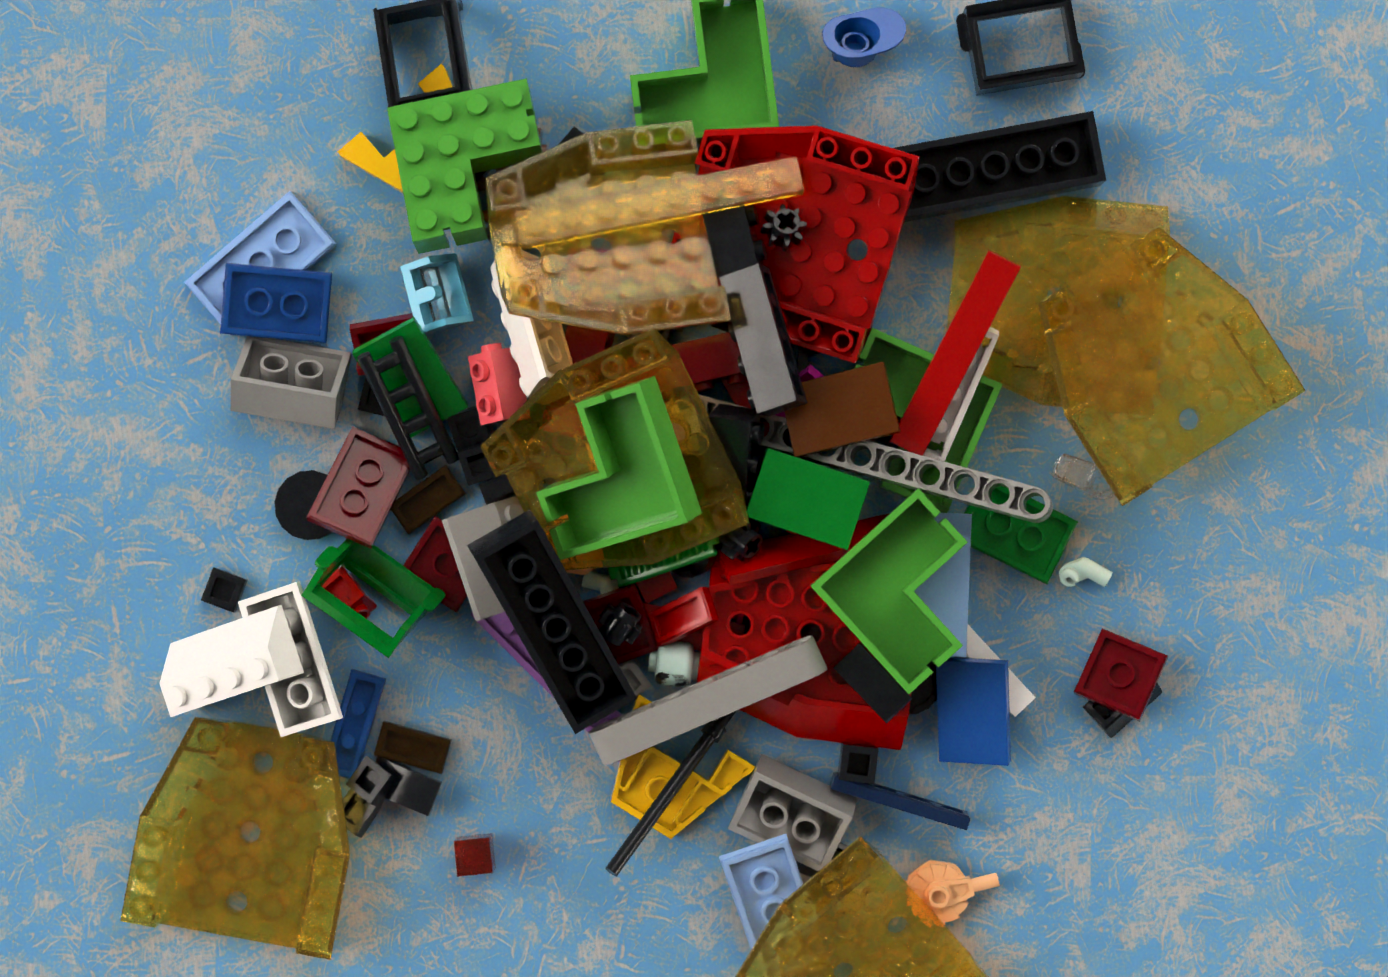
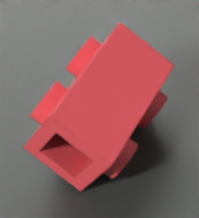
M493 343L481 346V353L468 356L470 375L472 377L481 426L530 416L527 397L519 383L521 375L518 364L513 359L510 348L502 349L501 343Z

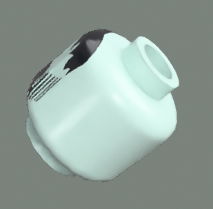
M676 641L672 644L661 646L657 651L650 653L648 671L655 672V681L659 685L685 688L689 686L691 680H697L700 652H694V646L689 642Z

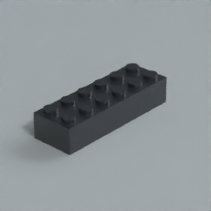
M1093 111L894 148L920 156L914 192L905 222L1098 187L1106 181Z
M530 509L467 545L575 734L637 699L545 532Z

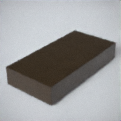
M444 465L395 500L391 511L405 531L411 534L463 497L466 492L449 468Z
M383 721L374 756L442 774L452 739Z

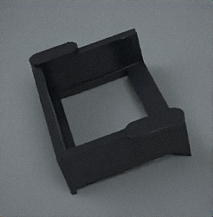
M422 0L379 10L377 8L373 9L388 107L473 90L460 18V11L463 10L461 0ZM443 16L455 87L401 98L389 25L427 17Z
M997 0L967 5L963 13L959 14L956 18L960 47L963 51L969 52L976 96L1080 79L1085 75L1081 44L1078 42L1071 0ZM1060 8L1069 62L986 76L977 22Z

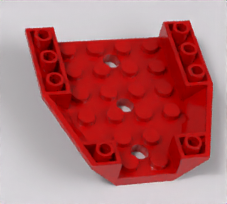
M817 125L704 130L695 164L700 165L681 232H674L665 266L729 313L728 309H725L719 297V289L722 286L720 279L717 278L701 208L716 205L724 198L730 201L739 198L748 199L749 205L754 204L757 209L759 225L755 226L757 239H763L767 252V260H763V265L770 268L790 342L856 363L873 326L913 196L920 156ZM781 204H784L786 209L793 211L798 208L800 221L807 222L805 230L800 232L803 239L799 246L791 242L785 252H783L780 246L773 245L769 247L768 235L760 233L763 224L768 223L764 218L767 211L771 210L776 214ZM856 239L864 241L868 249L866 256L861 260L853 259L848 250L851 242Z
M789 534V535H784V536H779V537L764 539L762 543L768 542V541H772V540L781 539V538H785V537H789V536H794V535H793V534ZM718 550L716 561L710 570L709 590L719 620L704 627L696 683L800 639L802 627L807 623H815L821 630V636L816 644L828 669L812 679L739 710L798 738L901 750L909 717L910 702L886 723L834 669L859 643L880 664L810 586L838 560L730 585L720 563L721 550ZM737 614L746 615L751 623L749 631L743 635H737L730 629V620Z

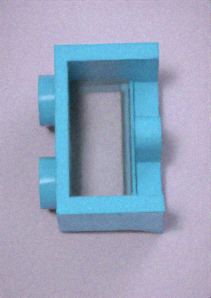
M456 253L427 256L400 266L413 317H415L424 333L452 329L474 321Z

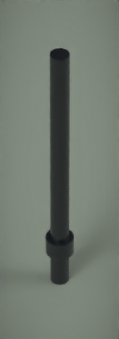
M736 711L704 725L701 730L702 736L605 869L616 877L712 744L714 742L718 743L726 733L725 727Z

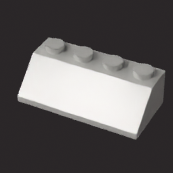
M510 245L502 247L490 267L493 277L492 289L500 301L502 308L501 321L509 333L512 343L510 345V352L518 364L521 375L519 378L520 387L527 398L545 403L580 388L543 259Z
M300 581L238 601L243 618L282 605L304 671L302 674L265 686L281 737L343 718L306 599L301 596L303 589Z
M282 605L170 643L160 680V687L170 717L304 673Z

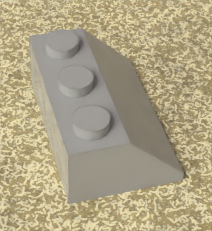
M247 336L231 378L230 411L335 429L343 404L351 352L274 338Z
M518 496L500 500L442 520L475 621L505 611L467 545L524 513Z
M761 754L728 829L756 843L787 834L795 861L824 874L853 818L857 798L833 790L830 785Z

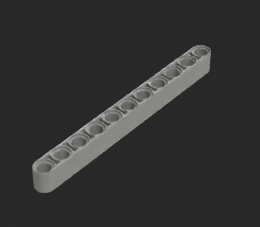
M690 393L681 398L683 405L689 403L702 404L703 412L698 419L701 431L707 433L708 415L719 404L743 407L699 394ZM760 415V422H768L770 428L768 434L763 437L759 447L770 448L794 456L793 448L789 447L787 443L790 434L786 418L776 415L769 417ZM871 441L837 448L836 452L829 457H823L821 452L800 457L801 459L916 490L919 488L924 493L1032 523H1040L1047 520L1053 511L1051 498L1039 487ZM862 449H869L871 452L869 463L864 466H857L854 461L856 453ZM897 458L904 459L906 463L905 470L900 475H890L888 471L890 462ZM929 468H937L940 471V478L933 485H925L922 480L924 472ZM964 477H971L975 482L973 491L967 495L959 494L957 492L959 480ZM1000 486L1008 488L1010 497L1005 503L995 504L992 502L991 494L994 489ZM1033 496H1040L1045 501L1044 509L1038 514H1030L1026 510V503Z

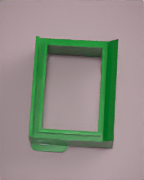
M346 539L338 548L333 546L327 547L315 560V565L318 569L301 595L387 658L391 656L397 646L426 613L433 612L445 598L443 590L432 587L375 545L370 549L350 539ZM341 565L410 614V617L403 623L393 638L321 587Z

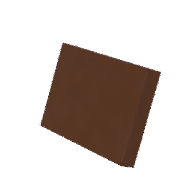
M884 362L803 381L802 385L808 404L784 411L794 457L797 458L901 433Z

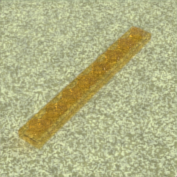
M795 156L515 211V220L522 250L802 195L804 193V186L797 157Z

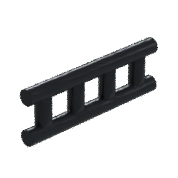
M397 336L389 341L393 352L375 361L370 352H364L357 357V360L415 479L420 480L428 475L424 464L442 455L447 464H452L458 461L459 457L403 337ZM400 364L408 382L388 391L381 373ZM414 395L422 413L403 422L395 404ZM429 425L437 443L418 452L410 434Z

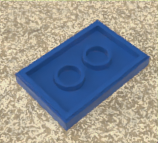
M226 263L220 334L326 343L332 272Z
M950 657L940 667L936 666L939 762L1008 766L1011 762L1008 660Z

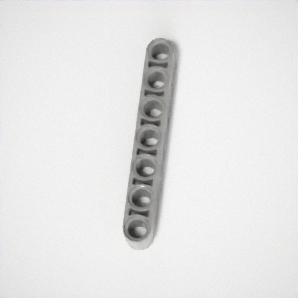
M812 635L806 636L604 722L590 730L589 735L603 765H609L812 679L825 672L828 668Z

